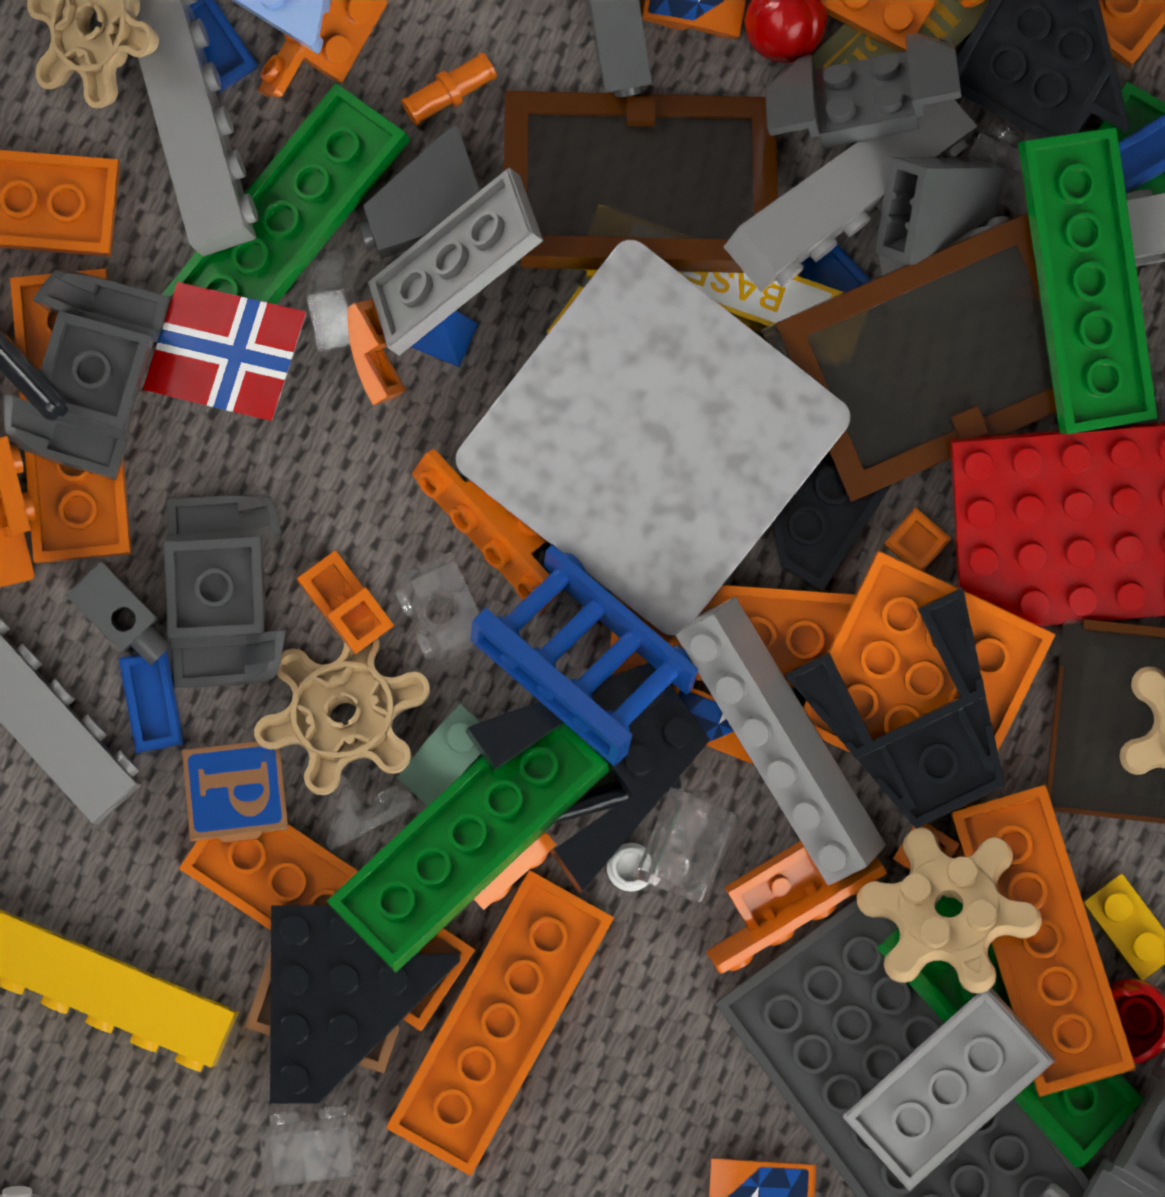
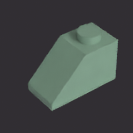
M460 703L426 740L397 779L429 806L482 756L466 734L470 726L478 724L480 721Z

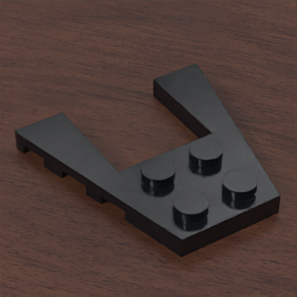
M962 587L917 608L960 697L874 739L871 738L829 652L785 673L789 682L794 685L814 711L843 742L844 746L861 763L916 829L1005 786L965 593Z
M646 663L612 675L592 693L593 701L606 712L609 710L614 712L657 669L650 663ZM671 684L628 725L629 732L632 734L629 751L615 767L598 753L608 763L611 773L626 792L628 798L551 852L579 893L589 885L710 741ZM539 701L472 725L467 729L466 734L493 772H495L565 723Z

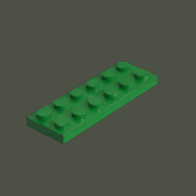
M335 83L245 192V194L249 193L258 213V221L252 223L257 239L206 256L196 252L162 295L169 296L172 299L176 284L180 282L277 304L405 148L410 138L399 127Z
M1117 127L1019 142L1018 146L1059 432L1062 434H1072L1158 419Z
M566 724L560 726L495 772H493L486 760L481 756L331 896L327 902L396 973L610 771L608 763Z
M944 895L936 903L935 910L941 916L951 918L960 914L963 910V903H960L955 898H946ZM896 927L877 946V949L884 957L899 942V928ZM990 944L988 947V957L996 972L995 983L991 988L1011 1009L992 944ZM942 960L927 963L921 969L918 976L908 982L944 1023L977 994L964 989L955 968ZM1121 1074L1042 1097L1038 1096L1033 1080L1013 1098L1075 1168L1086 1165L1143 1101L1142 1097Z

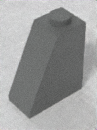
M586 0L601 83L605 93L614 91L615 97L633 96L641 93L642 86L651 85L652 79L639 0Z
M458 125L450 127L363 205L367 220L359 222L367 249L377 247L381 259L407 251L480 191Z
M891 157L874 253L909 265L917 264L996 216L1005 168L971 157Z

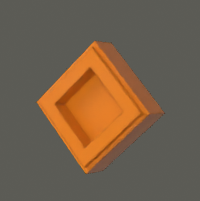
M915 507L883 545L903 562L924 571L952 538Z

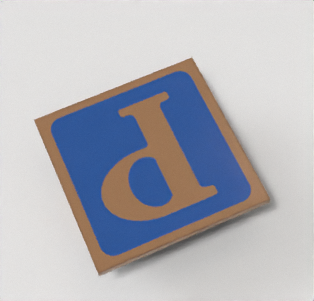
M255 741L182 750L190 841L219 838L223 842L256 839L264 832L288 830L280 749H266Z

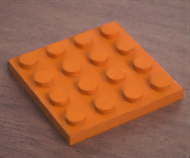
M877 550L828 651L872 739L960 697L917 609L958 589V587L880 550ZM964 590L997 751H999L1055 634ZM805 699L802 707L822 740L850 753L843 742ZM973 802L965 805L964 807H971Z

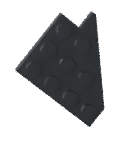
M990 0L957 57L960 90L963 96L1038 139L1081 133L1092 113L1128 133L1131 125L1099 0Z
M818 362L830 392L843 401L849 409L850 423L847 427V432L863 469L918 445L926 430ZM828 452L771 523L781 568L816 591L823 592L891 485L852 502L849 501Z
M271 905L270 1104L321 1103L461 962V954H419L418 951L395 973L330 905Z

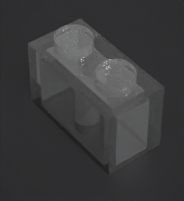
M347 1105L318 1109L319 1118L299 1121V1112L269 1115L270 1124L262 1125L258 1128L265 1187L364 1175L366 1173L360 1114H348Z

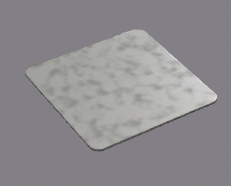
M626 240L616 246L463 442L456 454V465L464 476L551 545L553 544L564 554L570 553L583 564L589 575L661 632L667 635H676L697 618L844 433L850 423V412L843 401L644 244L636 240Z

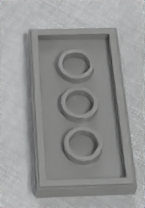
M508 168L368 282L388 349L397 355H401L543 241L521 177L514 170Z
M990 988L986 992L977 993L842 1117L910 1191L1047 1069L1056 1058L996 992Z

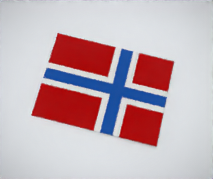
M177 282L142 390L272 421L306 311Z

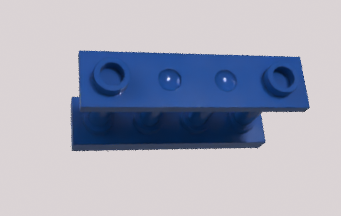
M552 544L546 550L543 568L550 575L506 617H496L490 610L485 608L472 621L470 641L615 767L629 751L632 734L629 732L628 725L671 683L687 695L693 689L698 668L693 665L684 649L679 646L672 647L586 573L583 564L570 553L564 554ZM564 589L584 608L542 648L535 647L533 649L520 637L519 631ZM600 620L620 639L578 680H569L556 669L555 662ZM636 651L657 670L614 712L611 710L606 712L593 701L592 693Z

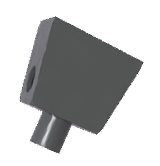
M101 561L65 595L121 652H125L132 646L150 666L172 646L152 626L158 621L159 617L105 562ZM123 608H126L136 618L133 627L126 631L116 622V615Z

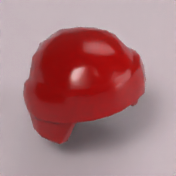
M752 0L747 8L744 21L748 40L761 56L779 63H792L799 57L809 55L815 50L824 38L828 16L821 0Z
M1125 978L1112 983L1110 989L1123 1024L1122 1027L1134 1064L1153 1059L1165 1048V993L1153 984L1143 980Z

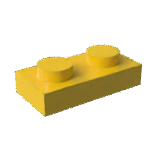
M1122 873L1083 901L1084 907L1139 980H1145L1165 965V930Z

